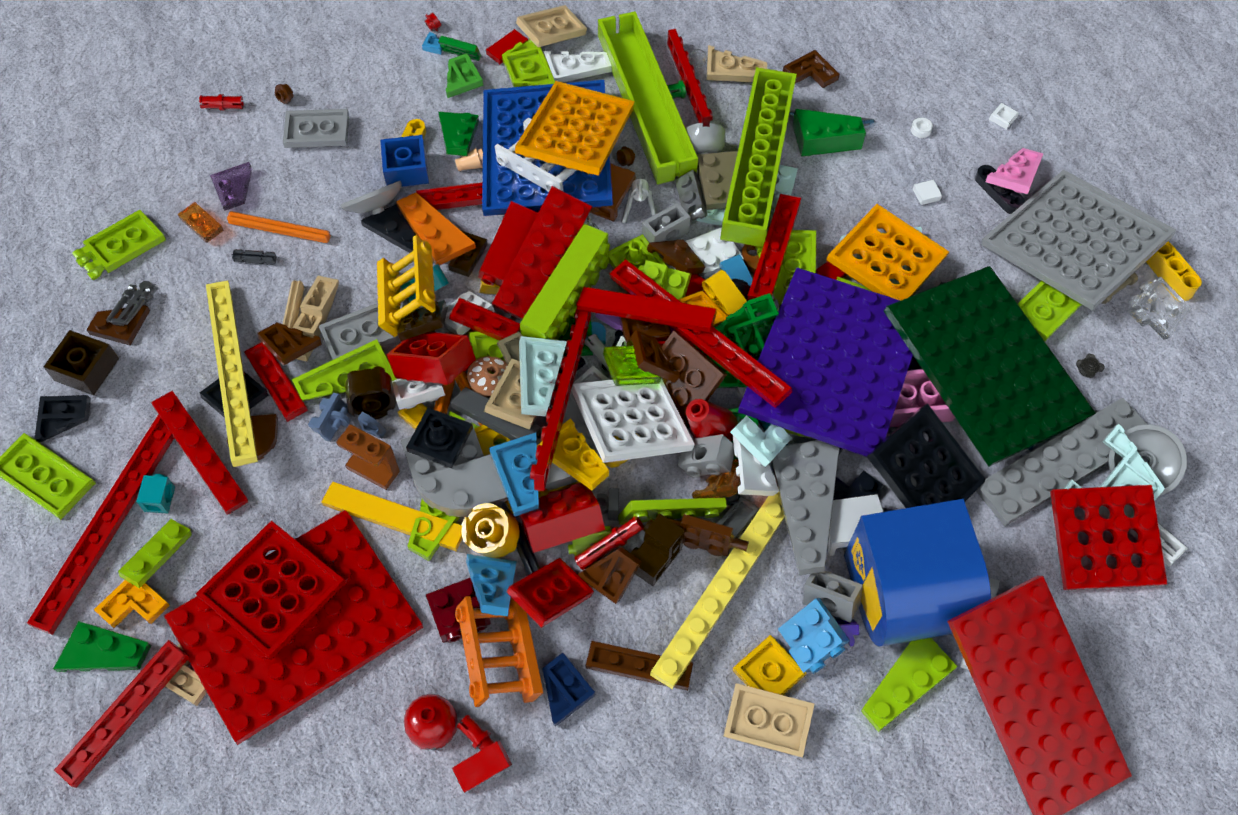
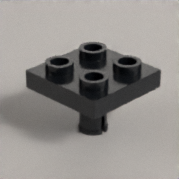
M428 407L406 446L407 452L452 468L473 429V425Z

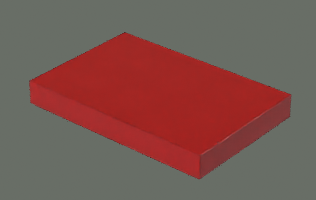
M558 558L510 585L507 593L542 628L589 599L593 595L594 590L561 558Z

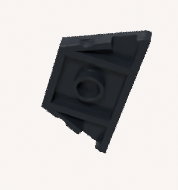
M397 204L386 208L385 211L370 215L361 220L363 227L408 253L414 250L413 237L416 234Z

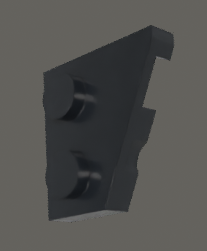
M88 395L40 396L34 439L37 442H43L88 421L91 398Z

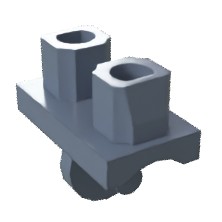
M333 393L330 398H323L319 404V409L322 411L319 417H312L308 423V426L325 441L331 442L340 425L348 426L350 423L349 417L346 416L348 413L347 403L341 399L338 393Z

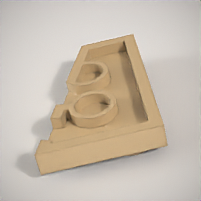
M708 45L707 80L753 82L756 67L767 69V62L747 56L737 57L732 55L730 51L720 52L715 50V47Z

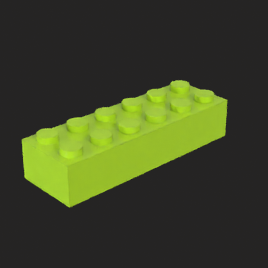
M586 224L582 226L520 322L522 336L559 340L561 335L566 334L570 320L575 318L576 305L583 287L591 288L592 285L595 286L599 280L601 270H605L610 260L608 257L610 248L608 233Z

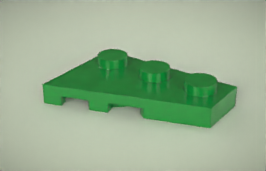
M438 111L446 154L468 156L479 123V116L471 113Z
M78 621L53 669L56 672H67V670L91 671L94 669H107L108 671L140 670L151 645L139 639Z

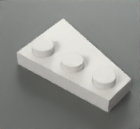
M733 436L734 454L739 461L736 475L740 477L741 485L738 486V494L774 496L777 494L779 489L770 465L768 464L764 467Z

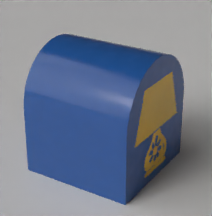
M964 499L860 517L844 553V558L850 579L863 585L859 611L865 629L876 646L881 647L953 634L947 622L948 620L991 599L986 564Z

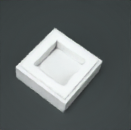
M1001 103L991 114L989 120L1007 130L1017 118L1019 112Z
M934 180L914 184L913 191L921 205L940 201L942 198V194Z

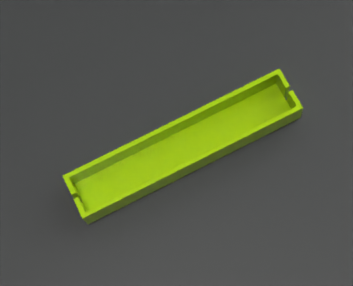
M636 11L619 15V33H616L615 16L598 19V38L603 51L607 53L612 65V73L621 96L624 99L635 101L630 119L656 184L675 181V177L678 176L679 178L691 170H694L697 174L698 157Z

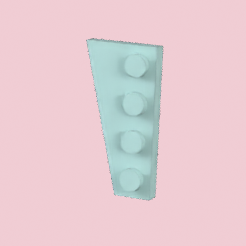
M520 337L521 414L546 417L567 341Z

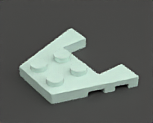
M1117 424L1102 442L1123 459L1100 487L1152 485L1155 501L1165 488L1148 463L1144 462L1139 455L1134 443L1130 442L1124 433L1125 430L1121 425ZM1070 480L1064 489L1082 487L1075 481ZM1130 505L1124 506L1125 515L1133 518L1134 509ZM1100 506L1099 514L1109 518L1110 512L1108 508Z

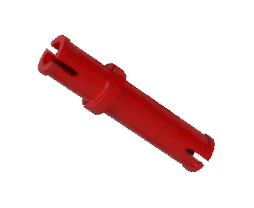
M634 516L619 528L617 526L611 530L612 533L575 556V561L580 569H586V567L619 545L624 546L627 544L629 538L644 529L641 520Z

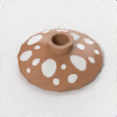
M490 356L477 359L468 369L467 380L469 386L476 393L484 397H491L508 366L507 363L500 358Z

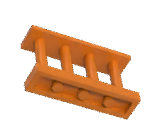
M471 596L465 597L457 606L455 616L457 622L460 623L470 678L469 693L474 700V706L480 707L490 698L489 694L520 692L524 703L534 702L543 694V688L527 613L512 597L510 599L508 617L481 613L480 608L472 607ZM504 617L507 620L509 631L477 633L475 619ZM510 642L514 656L482 658L479 643ZM514 666L517 669L519 681L487 683L484 668Z

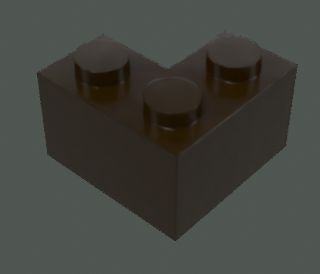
M660 513L655 519L651 518L643 529L645 532L644 543L640 548L635 547L631 552L632 555L642 561L635 574L651 586L656 584L683 547L684 529Z

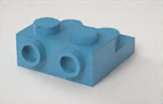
M815 598L778 628L791 648L789 653L803 673L812 672L814 674L825 666V660L830 656L832 658L839 656L845 651L843 646L850 642L820 598Z

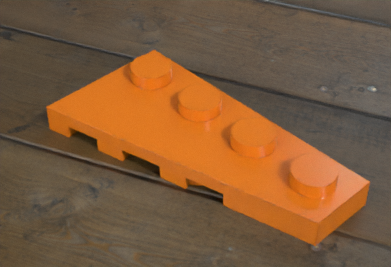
M416 192L396 201L398 208L415 234L431 245L432 260L436 265L439 264L440 266L476 248L474 241Z

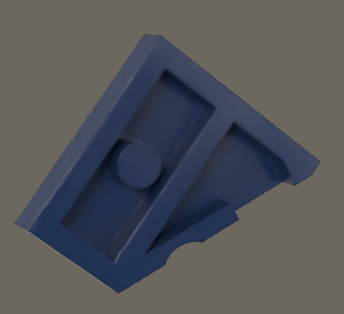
M561 653L542 668L552 722L556 727L596 694L564 653Z

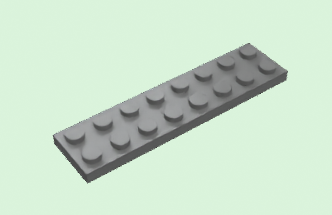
M1121 398L986 478L985 482L976 492L1001 523L1007 526L1051 499V490L1064 489L1070 480L1077 483L1107 465L1110 448L1102 441L1117 424L1121 425L1124 430H1127L1131 427L1147 423L1124 398Z

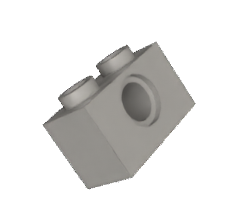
M678 202L642 222V234L649 243L677 240L688 234L690 229V215Z
M723 434L692 439L695 444L693 450L681 452L678 466L688 476L698 478L703 475H719L720 473L731 471L734 458V444Z
M827 571L812 573L804 584L803 604L808 605L815 598H820L831 615L852 622L861 605L863 585Z

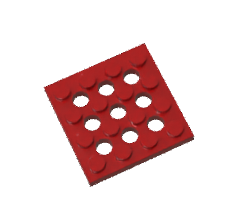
M1152 485L1053 489L1050 491L1063 590L1159 586L1167 584ZM1125 505H1130L1134 509L1133 518L1125 515ZM1100 506L1108 508L1110 512L1108 519L1100 516ZM1076 507L1084 510V520H1079L1075 517L1074 510ZM1129 529L1136 531L1138 534L1136 543L1128 539L1127 533ZM1105 530L1113 535L1114 539L1111 544L1103 540L1102 535ZM1079 532H1084L1088 535L1089 542L1087 545H1083L1078 541ZM1133 554L1138 555L1142 560V565L1139 568L1135 567L1131 562ZM1108 555L1115 557L1117 560L1115 569L1108 567L1106 563ZM1084 556L1092 561V568L1090 570L1084 569L1081 565V559Z
M270 521L196 595L271 660L346 583L341 576L277 524ZM277 550L279 552L275 559H265L269 551ZM288 565L297 566L293 574H283L285 567ZM253 568L260 570L257 577L252 579L246 577L249 570ZM306 580L315 581L314 587L310 590H303L301 586ZM271 583L278 585L274 593L267 594L264 592L267 585ZM231 588H241L240 593L236 597L227 596ZM292 598L296 600V605L293 608H283V603L287 599ZM249 603H259V607L255 612H245L246 606ZM273 617L277 619V624L273 628H264V622L268 618Z

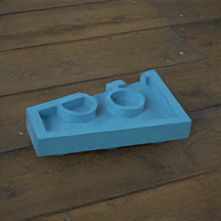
M467 554L466 563L481 613L508 617L511 596L507 593V590L513 584L517 561Z

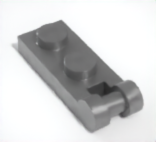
M691 170L675 179L681 206L690 215V225L694 224L696 219H703L708 215L698 176L694 170Z

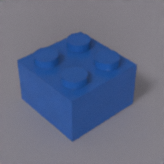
M423 135L380 140L383 175L386 186L400 180L402 187L429 184Z

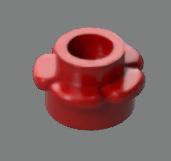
M433 12L429 15L426 14L427 19L424 22L431 31L433 29L438 31V28L442 25Z

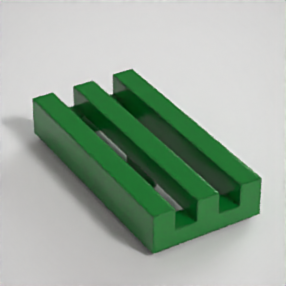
M440 36L438 43L441 44L440 46L444 52L458 56L467 53L470 59L480 60L481 53L477 45Z

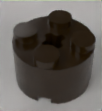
M377 366L372 369L354 370L347 374L345 392L348 411L352 416L355 417V414L360 416L361 412H364L376 420L388 415V410L395 408L396 402L392 378L385 372L383 367Z

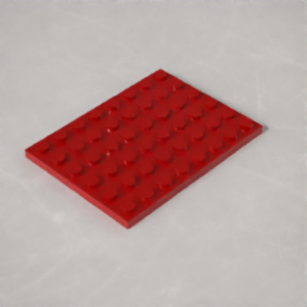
M346 510L295 539L341 576L346 584L271 660L197 596L164 615L183 651L190 656L189 662L237 745L423 628L421 621ZM275 550L265 556V559L273 560L278 556L279 552ZM288 565L285 567L283 574H293L297 566ZM253 568L248 571L246 577L250 579L255 578L259 575L260 570ZM306 580L302 584L301 589H312L315 581ZM271 583L266 586L264 592L272 594L277 590L278 585ZM231 588L227 596L236 597L240 593L241 588ZM292 598L287 599L283 603V608H293L296 605V600ZM249 603L246 606L245 612H255L259 607V603ZM273 617L268 618L264 622V628H273L277 624V619Z

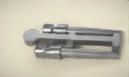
M144 281L140 283L139 290L136 285L130 284L106 321L113 323V325H127L144 303H147L154 294L155 290L151 282ZM124 304H128L126 308L123 310V312L120 314V316L117 319H115V315L120 311Z

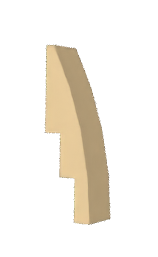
M317 276L300 305L301 314L293 328L303 331V335L311 338L315 335L320 336L319 325L324 324L327 320L339 280ZM313 350L300 356L297 360L307 362Z

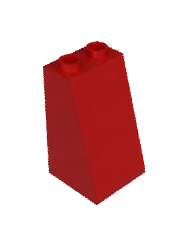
M513 201L510 202L480 268L478 277L481 278L482 282L491 286L494 284L502 285L538 214L537 212Z

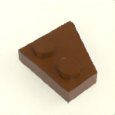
M278 322L257 333L259 340L283 366L322 345L319 336L315 335L313 338L305 336L303 331L288 328L287 325Z
M638 330L631 335L638 368L674 383L680 378L678 371H672L668 367L667 363L670 359L663 352L656 338Z

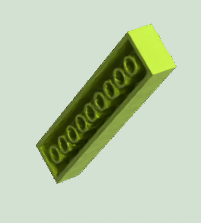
M756 67L722 222L720 240L758 247L764 246L797 74Z

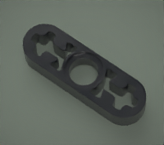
M990 165L980 166L975 175V181L1005 212L1012 214L1025 203L1020 193L987 183V176L997 170ZM994 187H1001L1005 192H997Z

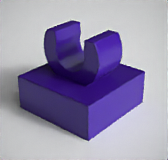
M854 619L852 622L836 620L850 640L848 645L854 646L855 639L853 635H859V624Z

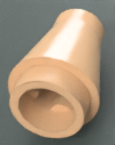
M475 148L468 153V156L455 159L458 171L483 168V149L477 150Z

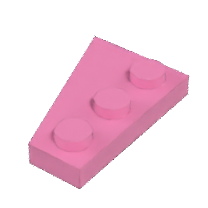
M1022 148L1009 158V162L1005 165L1001 164L996 172H991L987 176L986 182L1011 189L1017 193L1028 194L1043 153Z

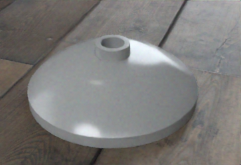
M401 180L342 203L340 206L343 210L353 213H367L371 211L375 215L385 211L383 206L394 200L402 187Z
M1150 424L1137 425L1125 430L1124 433L1130 442L1134 443L1139 455L1148 458V465L1165 489L1160 495L1174 489L1182 480L1187 467L1186 451L1178 437L1168 429ZM1111 448L1108 457L1110 472L1123 459Z

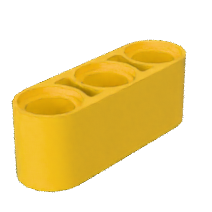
M1169 241L1146 261L1178 300H1190L1202 284L1199 275Z
M724 270L718 271L702 282V287L708 297L727 316L734 314L747 302Z

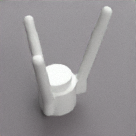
M645 179L634 180L632 190L628 192V201L622 223L627 221L633 198L640 202L647 198L652 216L657 214L648 182Z

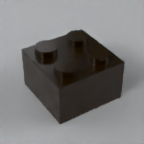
M69 330L43 368L55 382L95 395L119 360V357L110 344Z

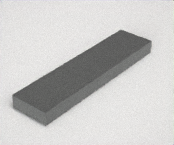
M467 387L450 402L451 407L511 440L532 433H536L537 438L542 432L541 427L535 423L532 424L529 430L484 412L489 399Z

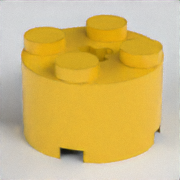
M483 503L475 506L469 516L463 520L461 528L462 538L466 545L485 557L501 558L515 551L520 531L515 516L494 504Z

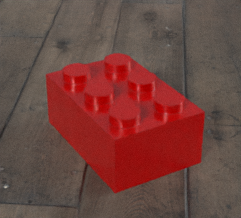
M427 332L403 340L386 354L395 378L406 379L407 381H423L424 383H440L442 385L452 383L460 373L466 371L476 360L467 335Z
M582 483L574 484L570 488L561 491H552L545 496L539 497V509L520 515L523 530L533 553L605 530L600 505L592 490Z

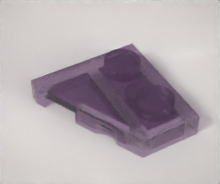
M249 162L210 175L224 211L245 204L252 173V167Z

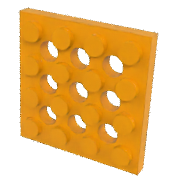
M876 204L828 254L826 260L872 292L901 301L915 294L944 261L949 251ZM882 228L887 233H881L877 229ZM900 240L905 245H899L895 241ZM871 241L875 246H869L865 242ZM888 253L893 258H887L883 254ZM914 253H920L923 257H916ZM853 254H859L863 259H857ZM876 266L880 268L881 271H874L871 267ZM902 266L910 267L911 271L904 270ZM889 279H896L900 284H893Z

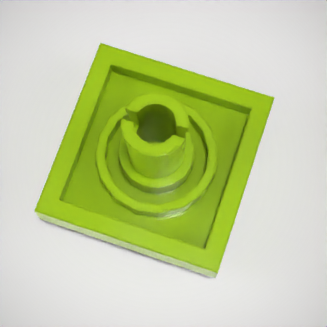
M643 234L608 251L609 263L614 269L625 259L638 269L641 265H645L646 260L666 265L657 252L651 254L647 251L649 242Z

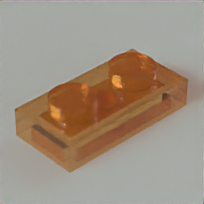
M196 202L178 213L180 220L206 243L224 231L222 225Z

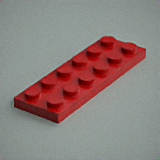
M552 186L500 286L492 306L522 320L582 228L592 206Z

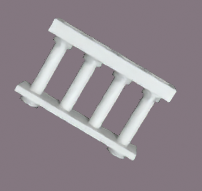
M527 118L523 122L524 131L532 119ZM517 142L509 149L499 144L495 145L496 159L501 166L511 169L548 192L552 186L564 192L563 182L576 171V169L565 168L555 177L548 172L557 164L544 163L539 168L532 164L536 160L535 158H522L516 155L515 145Z

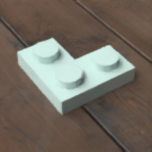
M747 415L730 431L764 467L792 439L782 427L773 424L763 432Z

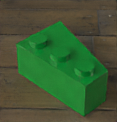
M795 109L792 126L801 157L862 149L866 132L861 117Z

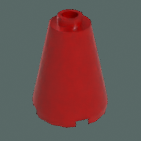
M695 399L688 404L686 415L694 439L723 434L728 440L733 441V435L730 431L738 424V421L729 409L703 399Z

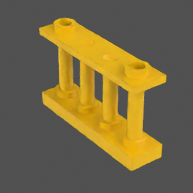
M417 235L413 237L414 250L396 263H390L385 258L377 261L378 326L393 337L398 336L397 331L401 319L414 310L423 306L432 313L436 311L432 247L427 241H423ZM414 261V267L399 276V271ZM415 277V282L400 292V286ZM416 293V299L400 309L401 302Z

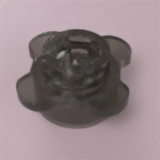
M1090 353L1086 355V358L1079 359L1076 362L1080 374L1087 378H1093L1097 372H1103L1105 369L1104 364L1099 363L1095 355Z

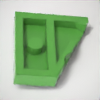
M467 53L449 59L446 88L447 98L483 86V79Z

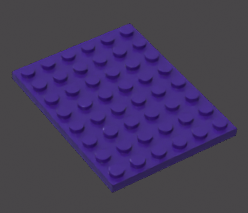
M796 267L779 308V314L775 318L758 359L759 363L792 387V393L780 405L774 408L747 387L739 405L738 413L867 457L886 438L913 356L884 313V309L888 305L900 300Z

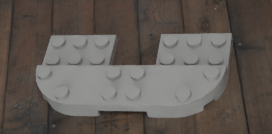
M571 391L563 424L571 418L575 423L577 431L586 438V443L600 456ZM550 400V403H549V407H548V408H552V407H553V405H551V400ZM537 416L534 421L536 425L541 427V431L543 426L548 425L545 416ZM471 419L464 420L466 422L472 423ZM474 427L452 468L407 452L406 446L411 437L401 440L417 492L431 508L446 512V515L466 517L469 516L472 509L477 505L491 503L501 507L502 502L508 501L491 454L483 455ZM540 433V435L536 438V439H537V445H538L540 442H542V441H541V433ZM552 463L545 488H547V491L575 483L577 480Z

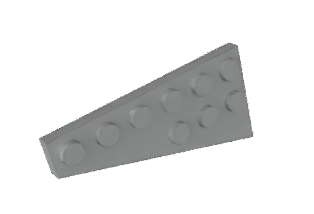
M819 440L785 445L771 461L799 576L825 572L840 447Z

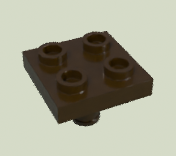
M445 300L435 301L436 311L433 313L422 307L402 318L397 331L400 341L427 332L436 333V329L443 328L448 310Z

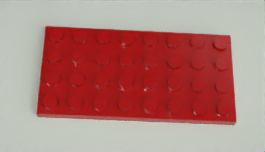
M1037 575L947 621L1033 815H1063L1132 776L1044 576Z

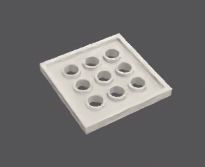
M650 375L573 384L572 394L604 463L693 450L695 444L661 377ZM597 400H601L603 403L606 404H601ZM627 415H631L636 419H631ZM605 418H610L615 422H609ZM658 430H661L667 435L661 434L660 432H658ZM636 433H640L642 436L646 437H639ZM613 436H618L624 440H617Z

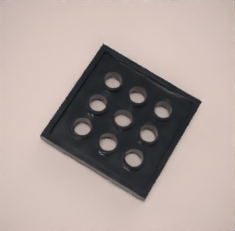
M928 403L919 408L867 455V458L905 508L928 505L926 496L931 500V504L964 499V502H966L985 482V478ZM923 432L928 435V441L924 438ZM910 444L915 448V454L910 450ZM938 451L943 455V461L939 458ZM896 457L901 460V467L897 464ZM924 464H927L930 468L929 473L925 470ZM953 471L958 475L957 480L953 476ZM911 476L916 480V487L911 482ZM940 483H941V484L944 486V488H945L944 493H943V492L941 491V489H940V486H939Z

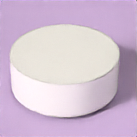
M917 118L912 123L911 132L918 138H926L931 134L933 124L926 118Z

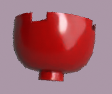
M426 694L419 696L410 703L405 711V733L411 742L421 749L442 748L452 740L457 731L458 719L456 710L449 700L440 695Z

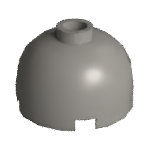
M697 123L686 128L696 155L722 152L725 146L726 135L725 128L721 125L710 123V127H703V123Z

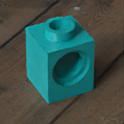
M163 474L144 475L136 502L144 512L168 514L175 486Z

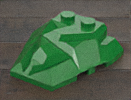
M768 293L748 300L734 314H730L726 317V320L714 328L758 361L775 318L779 313L771 294ZM699 349L727 374L718 388L747 387Z

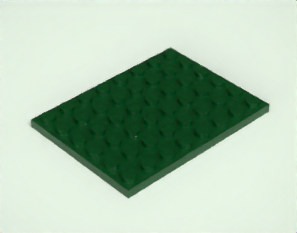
M991 266L888 305L884 309V313L988 467L1059 434L1096 414Z

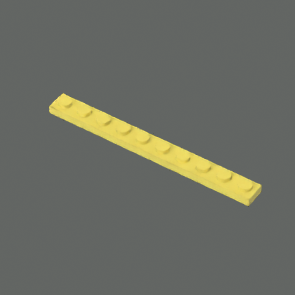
M228 280L206 284L232 466L237 467L258 462L231 288Z
M779 492L774 496L767 497L740 539L749 541L747 551L733 548L651 670L650 676L669 688H674L784 520L785 516Z

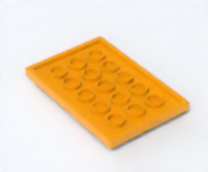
M555 81L515 145V153L527 158H535L546 163H553L565 166L568 169H576L587 174L599 176L633 111L635 101Z

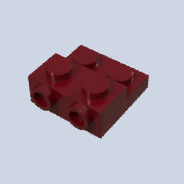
M471 577L426 594L443 643L447 641L449 643L456 642L462 638L460 623L456 620L455 612L457 606L465 597L471 596L472 607L480 608ZM490 618L475 619L477 633L485 630L491 624Z

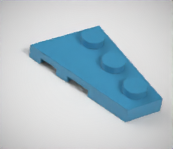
M536 433L490 447L491 457L514 516L539 509L538 490H534V479H530L532 464H537Z

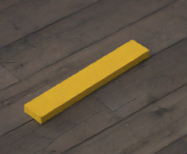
M333 481L321 501L323 506L340 512L346 510L349 515L410 536L415 520L419 517H425L431 522V530L428 534L420 537L433 542L448 522L439 517L431 516ZM420 520L417 532H426L429 524L424 520ZM453 523L439 542L440 546L457 551L463 539L462 525Z

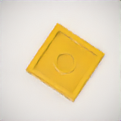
M771 635L732 669L746 686L783 696L807 674V672H802L791 655Z

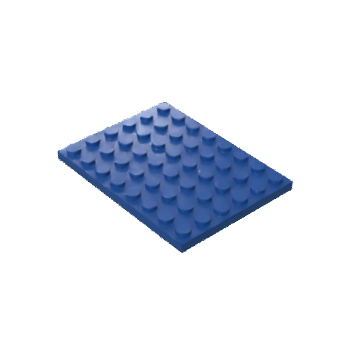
M604 80L567 83L605 93ZM553 84L484 90L483 216L504 215L511 201L535 212H539L549 192L511 169L501 166L496 159L495 145L499 144L509 149L520 139L524 133L523 122L527 118L532 119ZM610 155L599 176L576 170L563 182L564 192L592 207L613 206ZM538 159L532 162V164L539 168L546 163ZM555 165L548 173L556 177L566 167Z

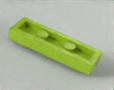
M170 519L118 571L119 576L136 587L141 588L192 536L191 530Z

